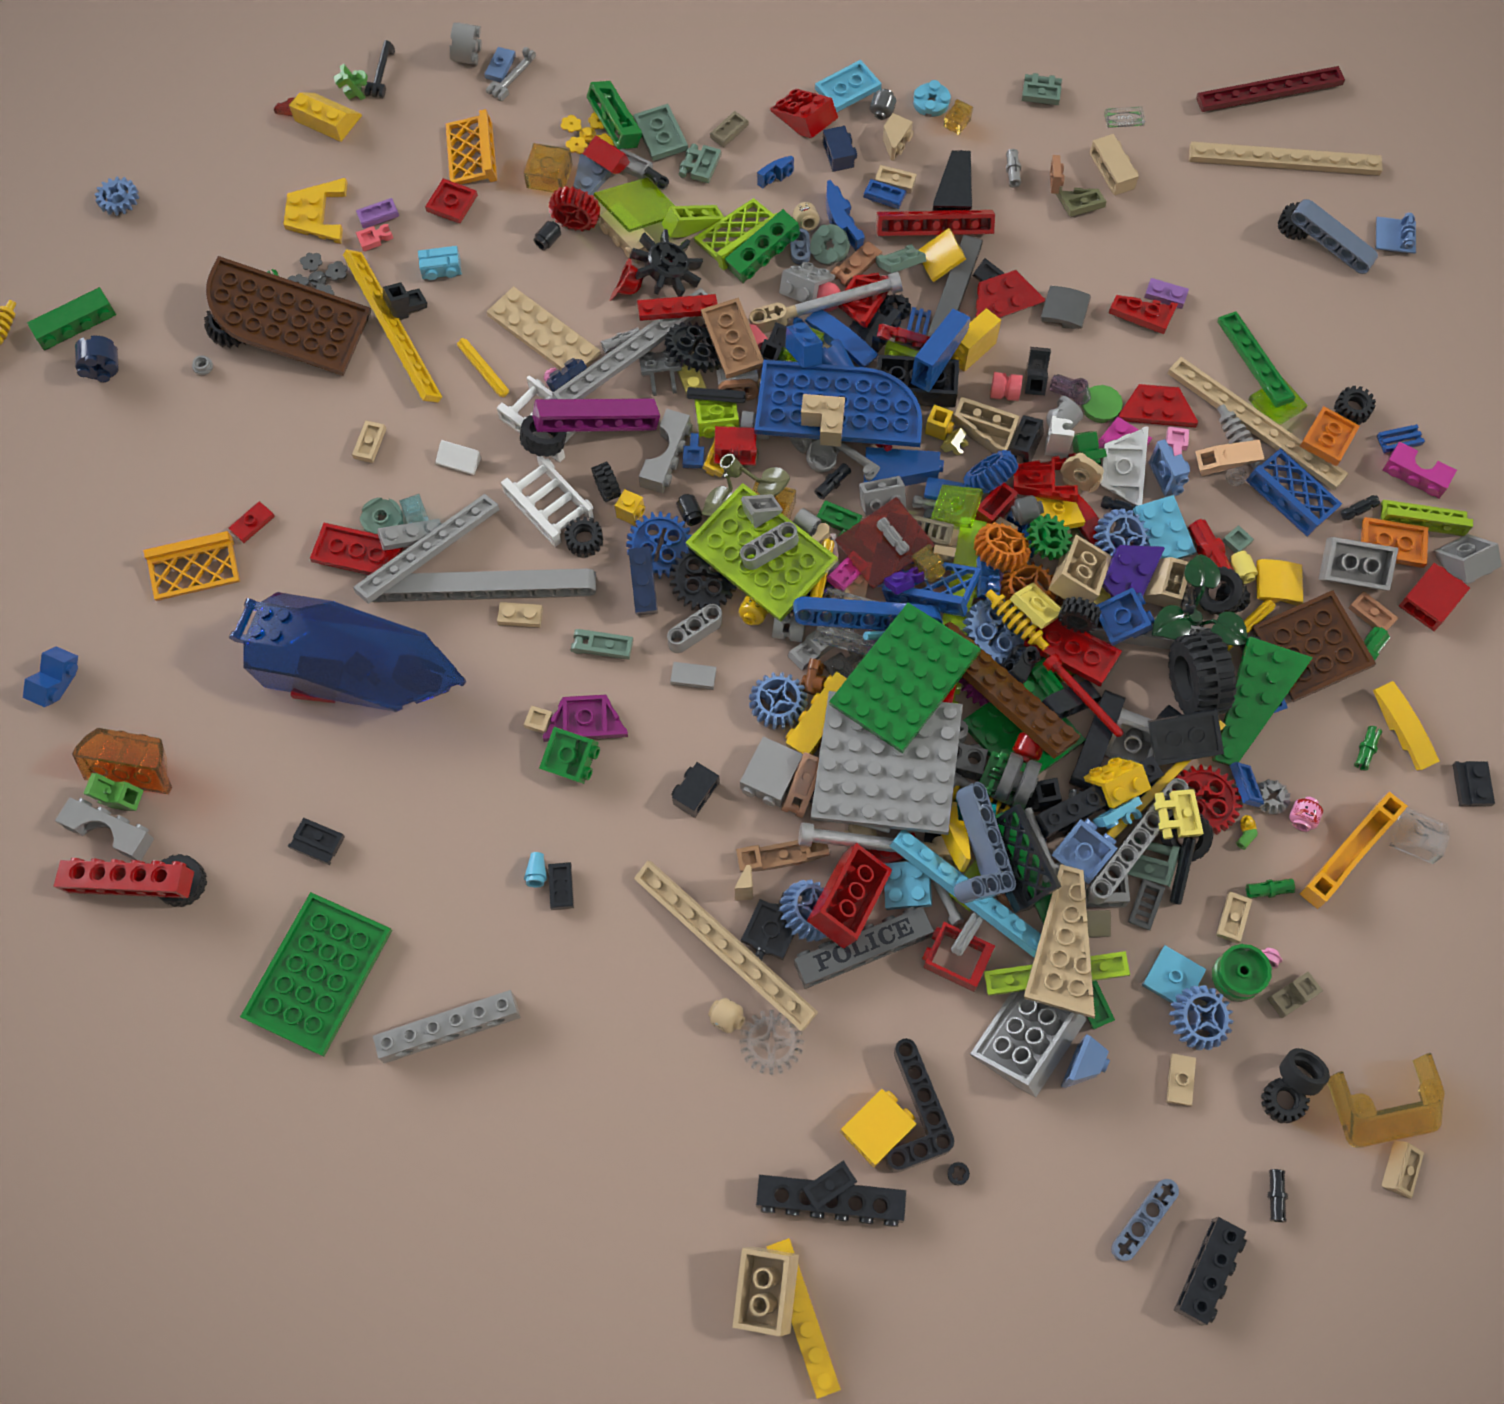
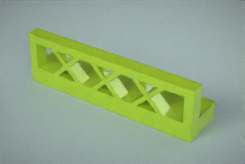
M1384 499L1381 502L1380 520L1428 527V531L1458 536H1465L1473 527V519L1467 518L1466 511Z

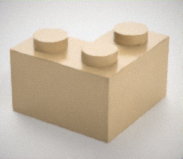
M803 394L801 425L821 427L820 445L841 447L845 397Z

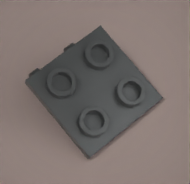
M666 350L658 353L647 352L639 358L642 376L650 375L653 396H657L654 372L668 370L670 371L673 394L677 393L674 372L682 371L681 362H674L675 357H669L670 352Z

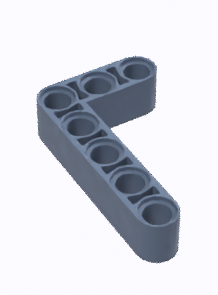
M975 782L959 789L956 794L957 802L981 876L957 883L954 887L956 899L960 903H969L1014 890L1016 886L1015 877L985 786L980 782Z

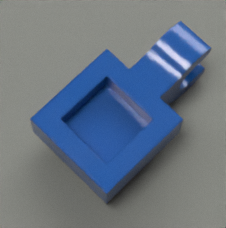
M691 433L690 446H684L683 468L702 469L704 465L705 450L704 447L699 446V433Z

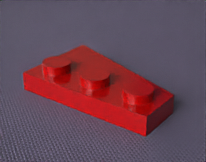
M1116 295L1108 313L1164 334L1178 303L1171 302L1170 305L1161 304L1158 300H1153L1150 303L1143 302L1140 298Z

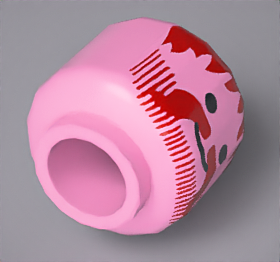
M1306 797L1295 801L1289 815L1293 827L1304 832L1318 827L1324 811L1322 806L1318 804V800Z

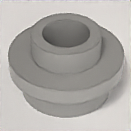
M200 355L194 358L192 368L196 374L206 375L213 369V363L210 358Z

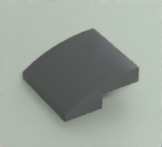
M1050 286L1041 315L1042 322L1062 323L1063 328L1082 329L1091 295L1072 288Z

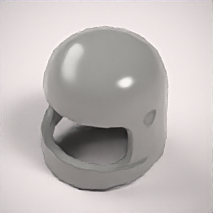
M1063 395L1057 401L1058 408L1051 409L1047 413L1046 422L1050 426L1052 416L1069 419L1073 422L1072 426L1063 425L1062 427L1065 430H1072L1083 418V412L1074 401Z

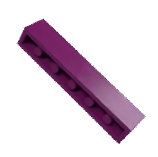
M535 399L532 416L537 432L657 430L660 413L655 399Z

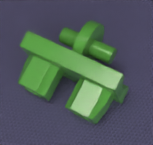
M345 64L340 65L341 72L333 76L336 85L339 88L343 87V91L349 100L355 96H358L360 100L366 98L361 91L362 86L367 84L368 75L366 72L354 70L352 74Z

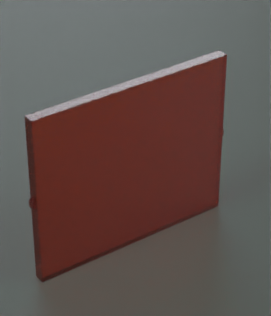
M897 497L835 539L836 543L852 562V565L857 568L872 589L882 584L884 578L899 572L935 546L919 526L917 520L911 516ZM881 518H887L890 526H893L903 538L902 541L909 545V550L905 554L900 555L895 550L896 547H893L883 535L884 532L878 529L877 522Z

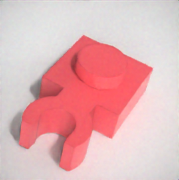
M388 224L381 225L377 230L372 226L356 232L363 252L381 246L382 240L389 241L393 239L392 232H388L390 231Z

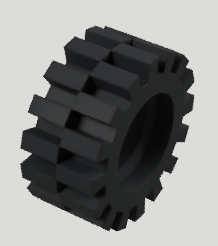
M1294 202L1286 205L1278 220V229H1281V234L1286 233L1285 237L1287 238L1292 236V240H1295V237L1298 240H1301L1302 237L1305 239L1309 235L1291 220V215L1300 202H1296V205H1294Z
M1355 385L1351 389L1346 387L1345 390L1341 391L1335 402L1334 409H1336L1335 412L1361 425L1362 422L1365 423L1371 416L1376 406L1374 405L1376 400L1372 399L1374 397L1372 393L1368 395V389L1363 391L1362 386L1356 389ZM1348 402H1356L1362 409H1353L1349 406Z
M607 461L591 468L595 483L605 502L621 496L616 476Z
M583 516V520L577 517V522L571 520V526L567 524V531L564 532L569 551L571 550V553L574 555L577 553L578 557H581L582 554L588 557V553H591L593 556L595 555V550L599 552L604 540L599 523L597 521L594 523V519L591 517L588 521L587 516ZM581 532H590L592 534V538L587 542L577 541L576 536Z
M1068 597L1063 601L1058 620L1062 622L1063 626L1067 625V629H1074V632L1080 631V633H1085L1086 631L1091 633L1097 627L1101 610L1099 606H1095L1094 602L1089 603L1090 600L1088 599L1082 600V597H1078V599L1071 597L1070 599Z
M1281 1077L1265 1086L1263 1089L1265 1092L1261 1094V1098L1264 1099L1261 1102L1262 1107H1266L1265 1113H1270L1272 1115L1270 1118L1272 1120L1277 1119L1279 1123H1291L1300 1119L1310 1107L1307 1106L1310 1098H1306V1095L1291 1088ZM1280 1091H1287L1292 1095L1294 1105L1291 1109H1284L1279 1106L1277 1095Z

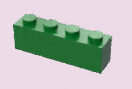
M98 287L27 322L45 351L116 316V313L102 289Z

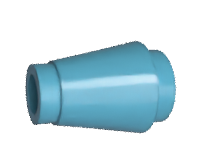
M533 852L530 854L524 876L526 885L529 887H542L547 880L543 853Z

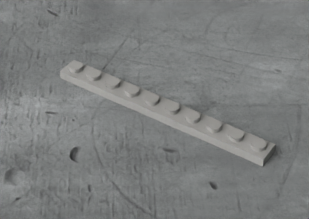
M699 288L690 296L709 294H707L702 288ZM696 317L654 320L553 392V399L585 398L664 341L667 332H669L670 327H674V324L679 326L681 322L687 324L688 321H692Z

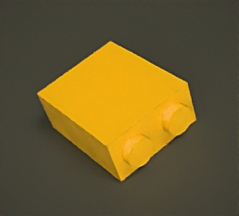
M987 308L969 323L968 332L951 357V359L959 360V368L963 372L970 368L997 342L1001 319Z
M883 1089L864 1105L840 1130V1133L873 1168L916 1126L914 1115L907 1108L903 1110L897 1104L898 1099L889 1090L885 1092Z

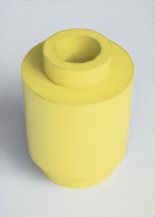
M1246 551L1237 552L1230 557V564L1235 573H1238L1243 584L1251 583L1256 579L1258 571L1251 556Z

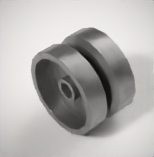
M1012 752L993 799L1004 803L1008 800L1011 791H1014L1012 806L1021 804L1024 810L1039 778L1037 777L1042 764L1030 760L1027 762L1024 772H1022L1020 768L1023 763V756Z

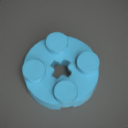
M932 80L930 83L922 84L915 89L913 105L920 114L925 115L927 113L932 114L931 117H937L948 110L951 95L948 89L941 85L939 81Z

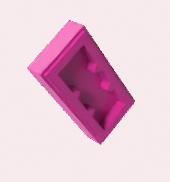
M853 551L827 576L826 580L840 593H843L868 568L869 564Z

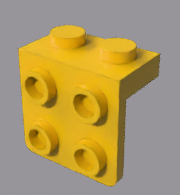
M1120 757L1109 760L1108 764L1103 767L1091 769L1089 774L1084 776L1085 782L1102 787L1108 806L1113 809L1151 789L1143 764L1121 759Z

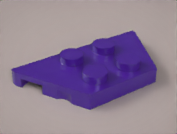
M1119 545L1110 561L1102 587L1111 595V598L1132 587L1136 594L1141 592L1143 596L1165 548L1161 546Z

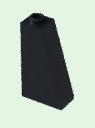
M951 151L933 202L932 211L972 210L971 151Z

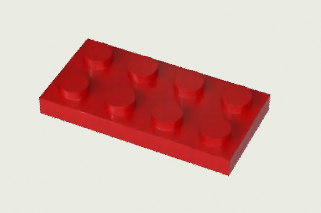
M324 522L309 559L312 563L371 575L402 552L403 547L383 550L378 534Z
M1058 619L1043 629L1038 627L1035 630L1036 633L1041 630L1043 632V639L1049 644L1044 651L1037 645H1032L1037 647L1041 656L1049 658L1052 654L1056 653L1062 659V667L1099 687L1102 686L1122 653V650L1087 632L1080 633V631L1074 632L1072 628L1070 630L1067 629V625L1063 626L1062 622H1059ZM1029 637L1024 642V645L1026 647L1031 646L1028 644V641L1030 640Z

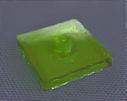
M942 484L930 519L954 524L957 527L972 528L983 495L982 489Z

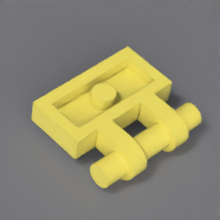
M1194 789L1172 791L1169 793L1170 800H1165L1163 792L1154 794L1156 800L1154 807L1155 811H1158L1160 823H1158L1159 831H1162L1163 839L1173 838L1171 829H1177L1178 838L1201 836L1204 834ZM1167 809L1173 810L1174 820L1169 821Z

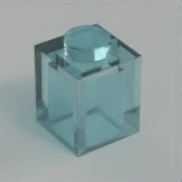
M419 494L399 500L407 523L429 520Z

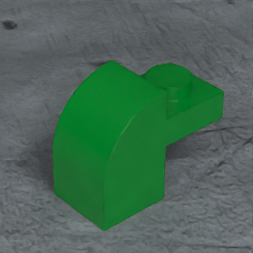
M1097 431L1074 434L1072 441L1073 452L1076 454L1083 453L1100 465L1101 458L1107 457L1105 448H1099Z

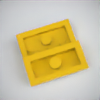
M950 228L918 249V251L926 254L927 261L923 262V265L933 282L966 260Z
M1259 559L1256 561L1258 571L1257 599L1263 601L1270 599L1274 603L1283 601L1296 606L1303 603V573L1301 564L1271 559Z

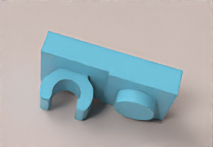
M1135 797L1114 809H1109L1092 820L1098 827H1106V829L1119 823L1118 819L1121 817L1126 825L1131 824V813L1135 819L1142 818L1141 812L1136 809L1142 802L1139 797Z

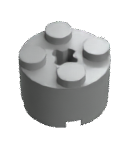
M459 22L453 23L450 37L452 39L450 60L478 65L479 54H477V51H481L482 40L479 39L481 26Z

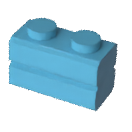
M457 246L418 250L419 268L423 279L435 280L438 277L453 278L456 275H462Z

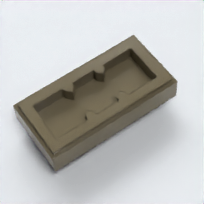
M734 111L710 133V138L722 147H725L749 125V120Z

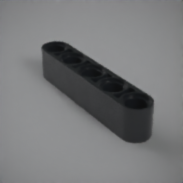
M1104 690L1099 702V706L1116 724L1126 697ZM1096 715L1093 718L1069 784L1084 790L1093 786V784L1085 782L1084 776L1089 774L1091 769L1101 766L1113 734Z

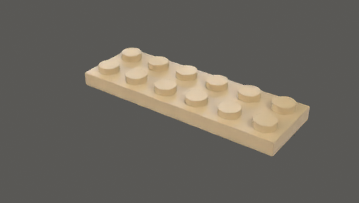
M514 286L487 310L488 317L559 370H562L565 367V362L572 358L582 359L588 368L601 355L597 347Z

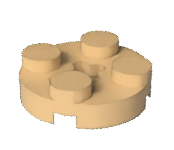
M1077 453L1064 462L1061 468V473L1064 476L1062 480L1065 485H1078L1079 493L1082 491L1092 493L1101 484L1104 469L1085 454Z

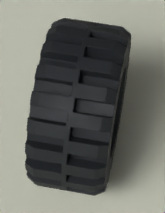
M1211 631L1177 637L1170 646L1168 668L1170 671L1169 679H1171L1172 684L1171 688L1174 691L1176 702L1179 703V708L1183 710L1184 714L1217 709L1218 715L1225 714L1232 708V704L1235 702L1234 695L1236 694L1235 668L1226 643L1223 642V639L1218 634Z

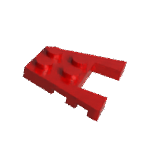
M1070 453L1069 457L1075 456L1076 453ZM1059 456L1051 457V461L1040 463V460L1018 464L1019 467L1016 473H1014V490L1018 494L1074 503L1078 502V485L1055 486V470H1061L1068 458L1060 459Z

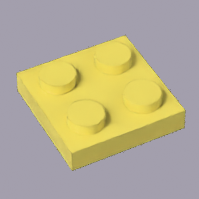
M1034 582L1014 593L1010 598L1014 605L1018 607V610L1023 611L1031 619V622L1041 629L1058 619L1061 608Z

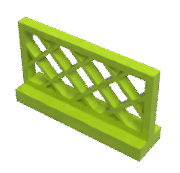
M753 198L695 236L694 242L718 261L719 267L724 271L727 269L725 258L773 218L777 212L773 214ZM753 206L757 208V212H747ZM766 217H768V218H767L766 220H764L763 222H759V218H766ZM735 218H743L742 222H732ZM746 218H756V222H746ZM741 227V232H731V228ZM745 227H754L748 232H744ZM720 228H728L727 232H717ZM716 237H726V242H716ZM730 237H739L733 242H729ZM705 238H713L712 242L703 241ZM715 247H724L718 252L714 251Z

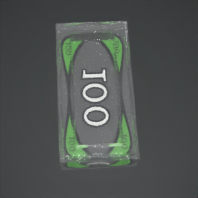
M1143 106L1105 109L1104 115L1107 128L1144 126L1145 124Z

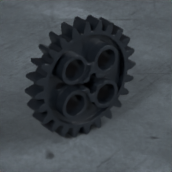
M688 321L687 325L681 322L680 326L674 324L673 328L670 327L664 345L666 346L665 350L670 352L669 357H675L674 362L680 361L681 367L686 365L689 371L691 368H694L696 373H698L699 369L703 373H706L707 369L712 373L714 369H720L721 364L705 324L701 327L698 322L692 325Z
M690 548L687 550L688 554L681 551V558L676 557L674 561L677 565H671V570L674 572L669 574V578L674 579L669 584L675 587L672 594L679 593L677 601L684 599V607L689 603L692 604V611L696 606L701 610L709 604H715L720 607L721 602L723 605H726V598L732 599L733 594L731 592H735L737 587L721 573L712 572L710 570L711 565ZM690 564H696L699 567V569L694 571L691 570L688 566ZM702 575L705 576L706 581H702ZM694 584L698 589L691 591L687 585ZM716 586L719 591L713 593L709 591L708 587Z

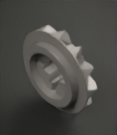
M1269 779L1258 784L1264 804L1259 807L1262 811L1269 814H1279L1287 809L1290 804L1291 793H1288L1286 785H1282L1278 780L1273 781ZM1278 792L1276 799L1267 801L1270 793Z

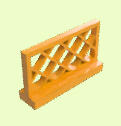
M479 110V116L446 123L450 181L460 185L487 178L490 182L498 181L493 125L487 110ZM478 123L474 131L469 129L472 124ZM460 128L456 135L451 133V129ZM468 132L470 135L467 139H462L461 136ZM477 137L480 140L474 146L470 142ZM458 141L462 144L456 150L453 146ZM468 146L471 150L465 155L462 151ZM476 152L480 153L481 155L477 160L471 158ZM458 156H460L463 159L457 165L456 163H454V161ZM468 161L473 163L468 170L463 168ZM477 167L482 168V173L473 174ZM459 171L465 173L461 178L455 179Z
M224 531L143 550L144 558L148 563L154 600L159 601L240 582L233 548L234 540L230 533ZM228 548L229 555L225 561L216 557L220 550ZM205 553L210 557L203 566L195 562L199 554ZM184 558L189 562L182 571L174 567L178 559ZM213 559L222 563L216 573L207 569ZM164 563L167 565L161 576L155 573V564ZM192 564L201 568L195 578L186 574ZM226 566L232 569V578L224 579L220 577ZM171 569L180 573L174 583L165 579ZM205 571L213 575L209 583L203 584L199 581ZM186 576L192 582L188 588L182 589L177 585ZM163 581L172 585L166 593L159 594L158 587Z

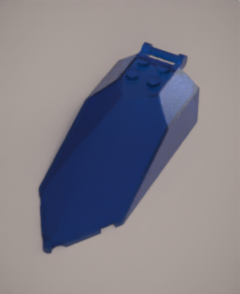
M276 592L261 602L246 598L244 602L245 608L237 626L229 635L232 641L243 643V668L265 688L286 692L293 691L308 696L397 712L403 710V706L411 702L421 703L449 692L450 688L455 685L464 686L466 683L464 676L457 671L456 667L442 651L434 645L426 633L330 600ZM253 610L256 611L247 634H243Z

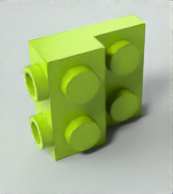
M695 400L699 437L713 438L715 436V426L739 427L736 403Z

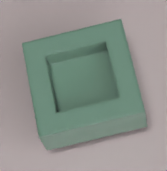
M1238 525L1222 541L1234 553L1246 549L1254 539Z

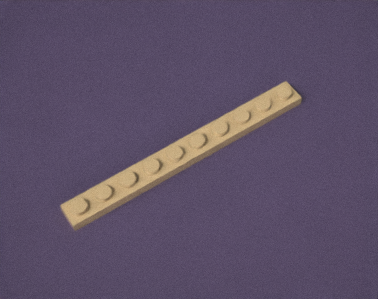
M1191 142L1189 146V162L1378 176L1382 172V155Z
M1180 357L1169 369L1168 375L1215 408L1225 404L1228 411L1235 412L1236 416L1234 418L1239 417L1241 420L1240 424H1244L1247 430L1276 451L1281 448L1305 471L1333 491L1349 474L1339 466L1336 467L1300 447L1302 440L1183 357Z
M647 861L634 879L800 1031L805 1030L818 1011L653 862Z

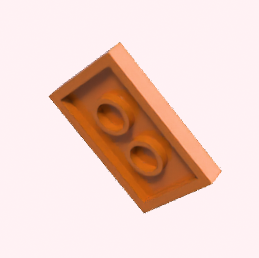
M1323 406L1300 447L1337 467L1360 425Z
M1364 517L1362 520L1361 542L1398 548L1396 564L1421 568L1427 565L1428 527Z

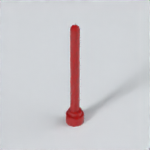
M1056 653L1047 658L1043 666L1048 671L1056 672L1116 737H1122L1123 730L1062 667V659Z

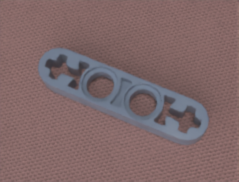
M1164 1179L1154 1186L1111 1246V1251L1117 1260H1131L1176 1200L1179 1188L1173 1180ZM1169 1185L1171 1187L1170 1193H1172V1196L1167 1195L1162 1201L1153 1198L1154 1194L1157 1198L1162 1195L1164 1190L1161 1186ZM1154 1203L1159 1209L1158 1216L1150 1217L1147 1214V1204ZM1135 1222L1144 1226L1145 1232L1142 1237H1137L1132 1233L1131 1228ZM1129 1238L1137 1242L1136 1246L1132 1242L1127 1247L1129 1255L1119 1254L1120 1248L1118 1244L1124 1245Z

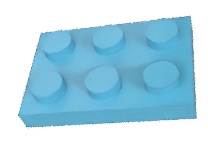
M862 60L815 83V90L820 95L832 98L836 112L875 93L882 87V83Z
M1174 495L1134 507L1135 515H1140L1139 521H1145L1143 527L1149 528L1146 535L1150 536V539L1145 542L1150 546L1165 548L1161 558L1173 557L1181 559L1196 553Z

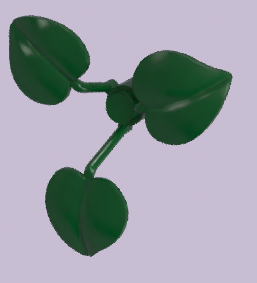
M1201 554L1190 560L1184 569L1186 581L1193 587H1201L1195 600L1196 608L1204 594L1205 587L1210 589L1216 588L1221 577L1219 568L1214 561ZM1176 605L1164 607L1156 616L1152 628V636L1175 640L1177 637L1189 635L1191 625L1204 627L1208 624H1214L1211 632L1218 634L1226 645L1242 646L1246 644L1248 638L1243 619L1233 612H1223L1218 616L1217 620L1203 621L1201 612L1196 610V608L1192 615L1189 612L1184 615L1183 610Z

